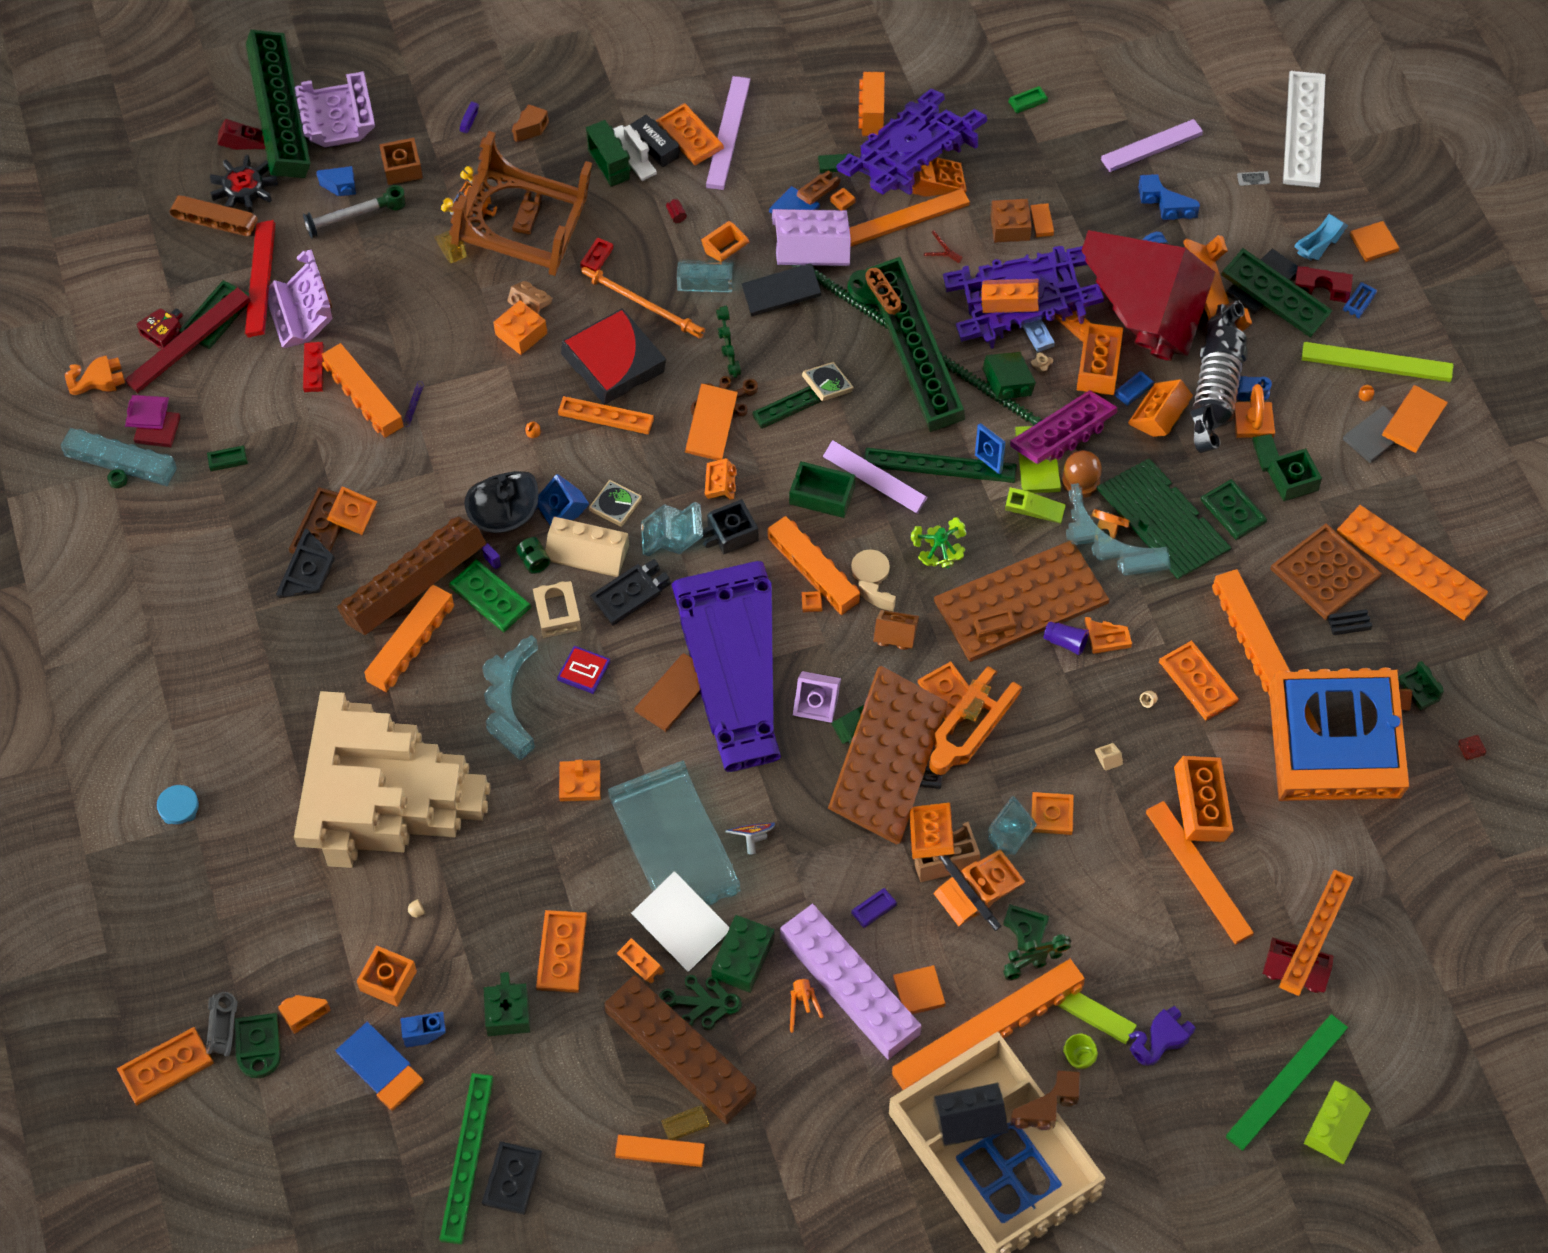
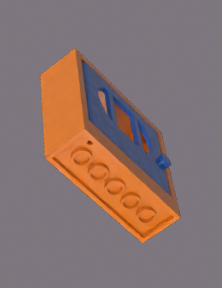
M1344 668L1338 671L1320 669L1316 672H1310L1308 669H1302L1298 672H1290L1288 670L1275 672L1269 684L1279 801L1401 799L1409 788L1397 670H1391V668H1381L1379 670L1362 668L1358 671H1350V669ZM1284 689H1285V692H1286V704H1287V715H1288V727H1289V738H1290V750H1291L1292 770H1291V764H1290V753H1289V741H1288V730H1287V718H1286V707H1285ZM1351 691L1353 692L1357 736L1330 737L1325 692ZM1360 692L1372 700L1377 710L1376 726L1368 735H1364ZM1315 693H1318L1322 736L1312 731L1305 719V705L1308 699Z

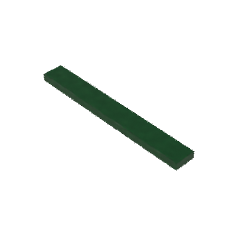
M866 448L864 456L866 461L880 469L1015 483L1017 466L1015 463L1004 462L1002 473L998 474L982 460L875 448Z

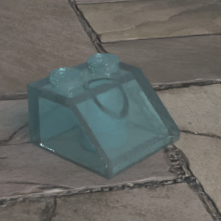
M1015 796L1009 799L989 826L988 840L997 851L1001 849L1004 854L1011 855L1017 853L1037 825Z

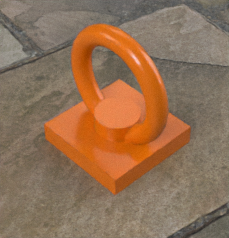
M1259 384L1254 385L1252 388L1251 402L1235 403L1236 438H1253L1272 434V437L1275 436L1272 402H1264L1263 389Z

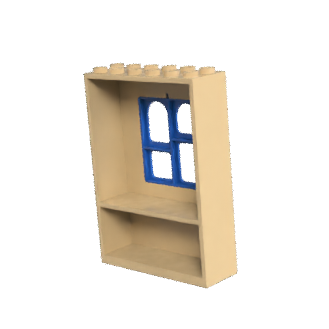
M999 1032L994 1033L890 1098L889 1115L986 1253H1011L1016 1248L1019 1250L1023 1249L1030 1243L1029 1240L1033 1237L1039 1238L1048 1231L1047 1228L1053 1224L1055 1226L1060 1225L1070 1213L1074 1215L1084 1208L1083 1205L1087 1202L1093 1203L1102 1196L1101 1193L1106 1179L1058 1113L1056 1114L1055 1128L1050 1130H1039L1038 1127L1019 1129L1010 1125L1012 1111L1015 1108L1044 1096V1094ZM999 1082L1005 1105L1008 1130L1014 1129L1026 1145V1148L1012 1158L1005 1160L992 1143L993 1139L999 1135L944 1146L933 1107L934 1096ZM981 1147L987 1150L1003 1173L1001 1178L985 1188H982L963 1163V1159ZM1029 1157H1034L1050 1179V1187L1042 1195L1029 1193L1012 1171L1016 1165ZM1007 1184H1010L1015 1189L1021 1202L1019 1209L1012 1214L1000 1213L989 1199L991 1194Z

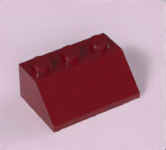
M1272 937L1262 974L1272 980H1282L1298 945ZM1319 952L1304 985L1309 991L1325 993L1332 971L1333 955Z

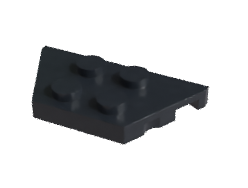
M308 529L304 530L276 595L279 598L320 593L335 557Z

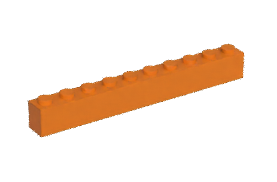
M1235 569L1217 575L1212 585L1213 592L1216 596H1219L1223 611L1227 612L1229 623L1237 632L1238 641L1243 643L1245 654L1248 659H1251L1254 672L1262 681L1263 690L1268 692L1270 696L1269 684L1275 672L1290 670L1238 570ZM1284 689L1285 707H1286V718H1287V730H1288V739L1290 740V738H1289V727H1288L1287 704H1286V692H1285V689ZM1306 703V722L1311 730L1320 736L1321 730Z
M1068 959L893 1066L892 1075L901 1088L905 1090L994 1033L999 1032L1002 1038L1008 1037L1013 1032V1029L1018 1026L1024 1027L1036 1015L1038 1017L1042 1016L1052 1005H1060L1069 994L1076 995L1084 986V976L1073 961Z

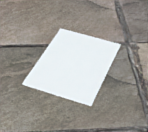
M675 871L632 912V915L688 972L729 930L727 924Z

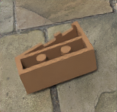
M969 822L963 824V827L953 832L954 854L948 855L961 872L968 865L975 861H980L979 849ZM938 856L915 859V868L920 883L951 875Z

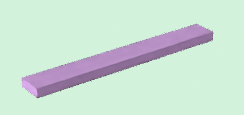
M735 76L732 78L718 134V139L723 143L724 149L713 155L706 188L724 190L750 85V78Z

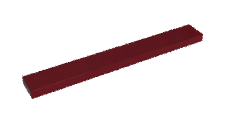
M237 287L124 379L135 392L139 393L251 301L250 298Z

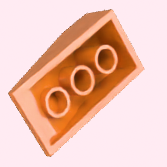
M1086 323L1077 383L1078 391L1087 392L1090 390L1094 393L1114 395L1123 333L1122 327Z

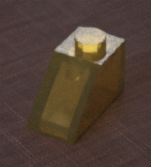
M450 230L435 236V240L451 264L467 257L463 241H460L458 246L451 244L452 236L449 235Z

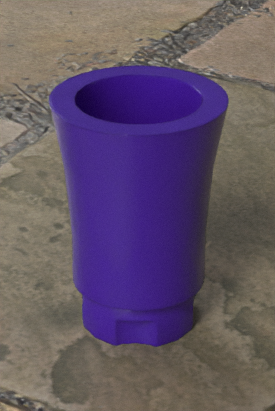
M1054 622L1047 624L1044 633L1045 640L1070 650L1078 656L1083 653L1089 637V630Z

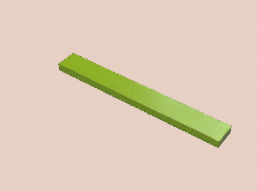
M1309 342L1303 343L1302 361L1451 382L1453 363Z

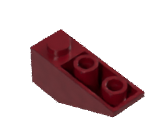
M229 119L224 120L219 130L217 145L234 150L265 149L262 129Z

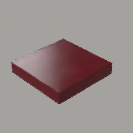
M166 412L162 429L137 428L134 443L171 448L181 418L180 413Z

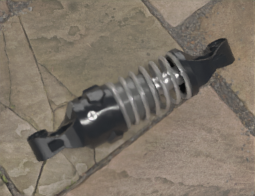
M1234 301L1225 305L1219 304L1216 314L1207 322L1205 345L1201 347L1200 351L1202 365L1200 367L1199 381L1197 382V394L1193 408L1190 411L1195 422L1194 443L1197 451L1200 453L1220 447V438L1214 430L1231 423L1234 417L1236 396L1238 394L1239 380L1241 379L1240 373L1242 372L1243 362L1247 360L1248 348L1246 347L1247 336L1234 323L1235 320L1244 315V307L1240 301ZM1206 393H1207V394H1209V395H1208V397L1206 398V397L1202 396V394H1206Z

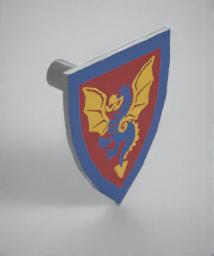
M775 822L740 826L725 830V832L746 836L747 853L755 854V842L766 840V832L775 827Z

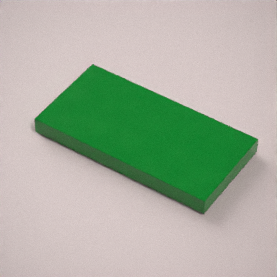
M477 559L449 583V588L503 633L532 608L528 601Z

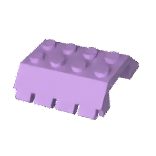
M364 72L346 74L348 84L313 90L312 81L301 82V86L295 87L299 111H301L300 117L304 136L308 137L311 142L323 147L358 142L375 127Z
M772 209V223L776 225L777 265H806L809 263L827 266L850 265V231L847 211Z
M312 250L303 251L297 257L298 261L306 264L287 284L275 280L269 286L268 305L283 348L310 342L332 320L329 300Z

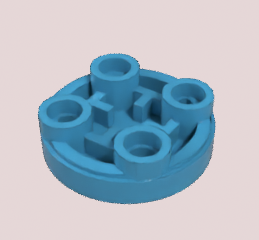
M174 785L165 789L157 800L159 815L167 824H182L187 821H193L199 807L196 793L185 785Z

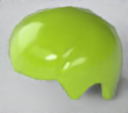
M1082 1033L1068 1038L1063 1049L1069 1064L1076 1069L1090 1067L1096 1062L1098 1055L1096 1044L1092 1038Z

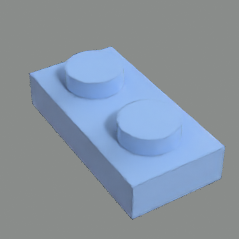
M1042 319L1023 324V328L1037 352L1054 347L1055 342Z

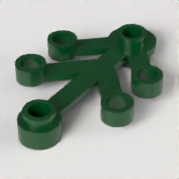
M726 305L716 309L717 319L722 320L723 327L717 328L719 338H724L726 344L721 346L723 357L727 356L730 363L727 365L728 373L733 375V378H737V376L741 375L739 361H735L729 326H726V321L730 320L729 310Z
M1059 934L1050 942L1037 944V941L1032 940L1024 944L1027 953L1021 954L1020 950L1009 952L1008 956L1012 963L1004 966L1003 972L1006 980H1015L1021 977L1020 969L1032 962L1036 969L1046 966L1048 953L1051 959L1062 957V952L1071 947V938L1064 934Z
M688 975L685 978V986L688 989H692L699 997L678 996L671 989H664L659 994L663 1001L665 998L672 999L671 1002H665L670 1007L674 1006V1004L697 1006L689 1014H684L681 1017L684 1020L689 1019L691 1027L693 1026V1021L711 1007L718 1008L710 1016L702 1018V1027L705 1030L713 1029L714 1023L725 1014H736L742 1006L739 996L728 994L719 985L718 979L713 976L706 979V988L709 991H714L720 999L711 998L697 982V978L694 975ZM689 980L695 981V983L692 985L688 984L687 982ZM711 981L716 983L714 986L708 985ZM732 1002L735 1006L728 1007L727 1004ZM705 1021H711V1025L707 1026L704 1024Z

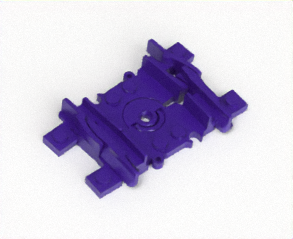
M929 89L918 98V103L908 102L905 105V110L897 113L898 119L890 118V122L878 131V135L875 133L869 134V141L861 145L860 158L848 154L837 165V170L849 177L853 176L857 171L871 177V188L882 195L890 189H900L911 195L913 193L912 185L915 184L913 173L921 171L920 165L928 166L930 161L942 154L943 149L945 151L953 149L959 153L961 152V146L965 143L974 149L978 147V134L974 130L987 122V115L976 109H973L962 118L947 109L942 113H938V105L945 100L944 94L934 89Z
M1056 246L1053 248V252L1040 254L1037 252V258L1034 260L1030 259L1027 254L1024 258L1005 261L1003 265L999 259H996L992 262V266H979L976 278L971 279L969 266H964L962 270L943 273L946 292L965 289L969 315H972V319L956 323L961 342L984 336L985 341L993 349L996 336L1000 335V338H1004L1003 330L1011 331V324L1017 323L1019 328H1021L1023 324L1041 320L1045 315L1047 320L1052 321L1055 319V313L1060 314L1062 321H1065V317L1073 315L1072 311H1076L1080 324H1083L1086 316L1084 307L1104 302V297L1098 284L1080 288L1077 282L1074 267L1088 265L1085 261V255L1081 251L1083 246L1066 249L1067 252H1065L1063 246ZM1039 279V311L983 313L981 306L983 280Z

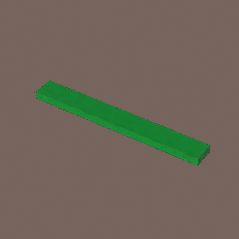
M1330 1014L1228 1132L1226 1138L1244 1151L1342 1037L1348 1027Z
M475 1073L471 1075L440 1242L463 1243L494 1078L492 1075Z

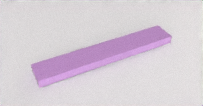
M1193 119L1105 154L1101 157V160L1109 172H1112L1199 137L1203 131Z
M833 440L823 455L824 458L854 474L862 481L917 514L928 498Z

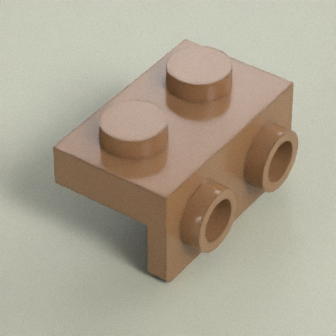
M523 281L511 286L507 302L514 305L521 300L539 315L540 309L550 305L553 298L547 295L545 291L532 286L531 283Z

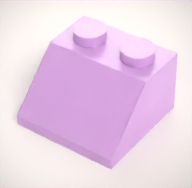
M802 671L798 677L793 715L832 723L841 678Z

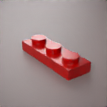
M323 342L304 343V392L323 391Z

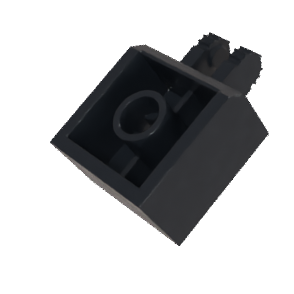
M743 499L710 511L707 515L708 527L699 531L698 534L701 539L710 537L704 540L703 545L706 548L719 545L723 555L759 541L758 527Z

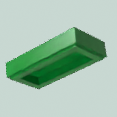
M1038 86L1010 97L1008 102L1018 114L1048 102V97L1041 87Z

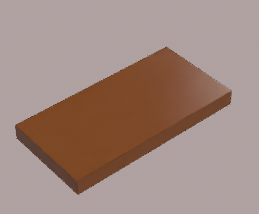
M683 653L634 708L635 712L667 732L700 694L701 689L699 688L697 673L694 670L693 659Z

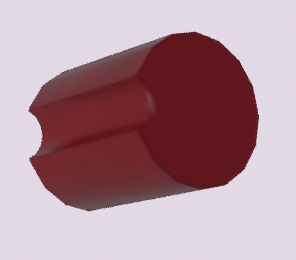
M672 199L671 202L666 204V208L674 223H681L687 218L680 200Z

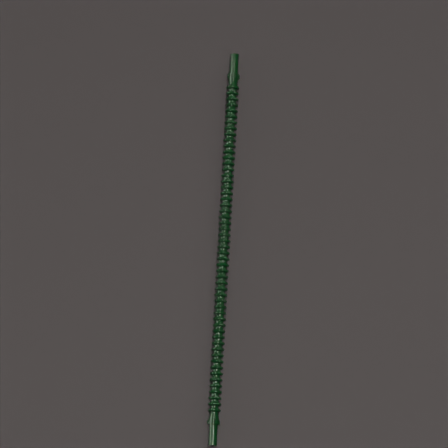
M791 265V266H792V267H799V266H802V265ZM818 270L814 271L819 285H823V288L827 287L828 291L831 290V293H835L840 299L843 298L848 304L852 303V307L856 306L857 310L860 309V312H864V315H868L869 318L872 317L873 321L876 320L877 323H881V326L885 325V329H887L880 311H876V308H872L871 305L868 306L866 303L857 301L847 292V289H843L842 286L839 287L838 283L835 284V281H831L826 275L823 276ZM940 352L946 367H948L949 371L952 370L953 374L956 373L957 376H961V379L965 378V382L969 381V384H973L974 388L978 387V390H982V393H986L987 396L991 395L990 398H995V402L999 401V404H1004L1003 406L1008 407V410L1012 409V413H1016L1017 416L1021 415V419L1025 418V421L1031 422L1033 426L1042 421V418L1034 416L1033 412L1024 409V406L1020 407V403L1016 404V401H1011V398L997 400L989 383L985 384V380L981 381L980 377L977 378V375L968 372V369L964 370V366L960 367L959 363L956 364V361H951V358L947 359V355L943 356V353Z

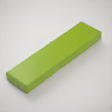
M1081 993L1076 995L1069 994L1065 997V1001L1058 1005V1007L1124 1044H1127L1130 1039L1129 1034L1133 1033L1137 1027L1133 1022Z

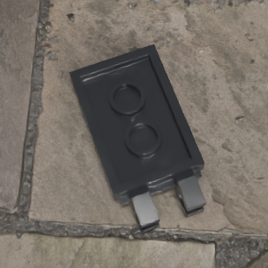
M655 559L644 564L642 567L639 564L635 565L590 595L593 602L612 626L661 595L660 592L671 584L670 578L666 573L661 574L654 580L651 577L660 571L659 564Z

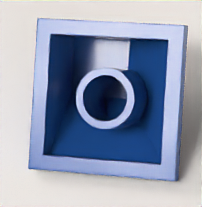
M980 423L977 427L975 456L998 474H1001L1006 441Z
M558 474L552 478L538 495V508L550 526L554 517L567 520L578 518L589 505L581 490Z

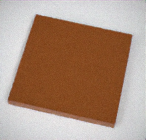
M1327 523L1277 560L1270 568L1325 620L1328 619L1329 615L1336 613L1368 588L1382 575L1380 571Z

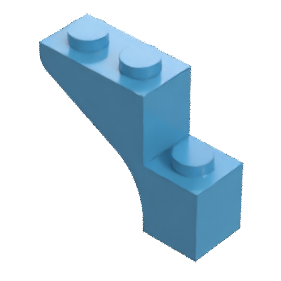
M1328 214L1315 231L1300 239L1294 247L1299 250L1297 253L1309 260H1319L1331 242L1337 243L1348 225L1337 217Z

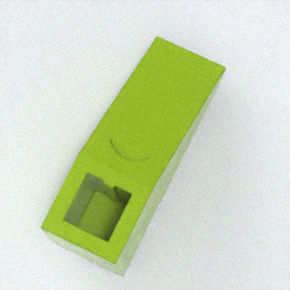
M1011 487L1005 505L1006 511L1056 523L1062 522L1065 504Z

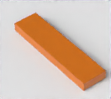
M618 1135L615 1158L702 1167L705 1144Z

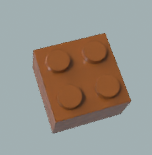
M414 138L379 144L388 185L423 178Z
M1028 199L992 201L991 222L994 243L1030 241L1032 226Z

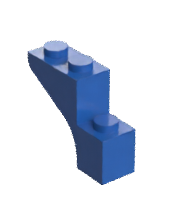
M1140 175L1139 193L1141 204L1159 203L1162 220L1198 218L1200 205L1197 200L1167 190L1160 183L1158 175Z

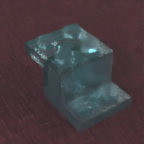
M694 502L682 511L664 504L642 520L643 555L650 556L660 548L680 554L703 537L701 505Z

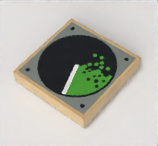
M834 362L805 370L802 374L821 401L850 393L854 388Z
M609 480L589 506V511L622 527L641 502L642 496Z

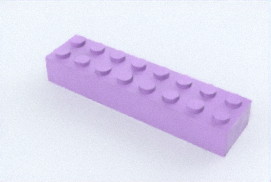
M813 904L780 928L781 940L887 1060L921 1035V1024Z

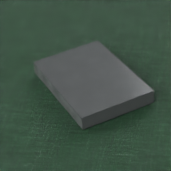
M1382 406L1345 434L1343 440L1369 463L1373 462L1396 444L1382 436L1383 431L1394 414L1385 406Z

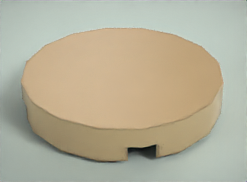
M872 549L863 550L856 554L851 564L852 576L858 582L860 580L870 581L878 585L888 577L890 571L887 557L883 553Z

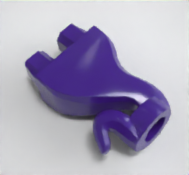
M1175 1006L1167 1011L1163 1009L1154 1018L1150 1028L1151 1049L1149 1051L1144 1047L1147 1041V1036L1144 1032L1136 1031L1129 1034V1038H1137L1131 1045L1130 1050L1140 1064L1144 1066L1154 1065L1165 1051L1185 1046L1195 1032L1196 1028L1190 1021L1185 1022L1182 1026L1176 1022L1181 1018L1182 1014Z

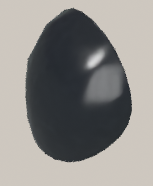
M522 471L507 472L491 476L474 484L468 490L464 502L469 520L478 528L491 533H509L526 525L532 519L538 507V485L533 474Z

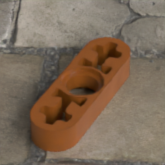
M870 268L865 274L867 284L885 311L889 314H897L901 310L900 298L881 270ZM871 276L877 277L879 283L876 284L875 279L871 278ZM880 288H887L889 290L884 295L878 293ZM889 298L891 299V302L893 304H896L895 307H893L892 305L890 306L888 300Z

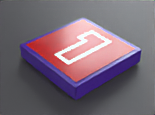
M574 646L557 680L594 694L610 664V659Z

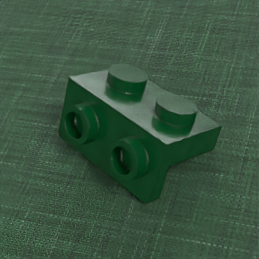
M1422 661L1418 662L1416 668L1400 675L1398 678L1404 689L1412 690V700L1419 710L1439 702L1444 693L1442 684L1436 681L1431 669L1425 666Z

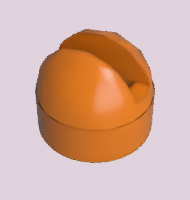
M1363 385L1358 393L1359 398L1362 401H1371L1374 396L1373 387Z
M533 421L526 425L525 430L528 437L537 438L541 434V428L538 423Z

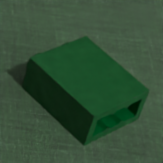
M1021 352L986 355L982 369L997 400L1032 396L1036 382Z

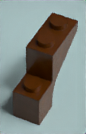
M1057 1071L1056 1084L1052 1091L1015 1108L1012 1111L1010 1125L1019 1129L1038 1127L1039 1130H1050L1055 1128L1057 1104L1065 1107L1078 1104L1080 1072Z

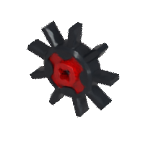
M245 155L243 166L235 168L225 159L223 161L227 171L225 176L210 174L211 184L223 186L210 192L213 201L227 196L229 199L225 204L226 207L234 208L236 203H245L246 209L250 213H253L252 201L258 197L271 203V194L264 191V187L278 186L276 176L262 177V175L269 171L268 161L266 160L255 169L251 167L249 155Z

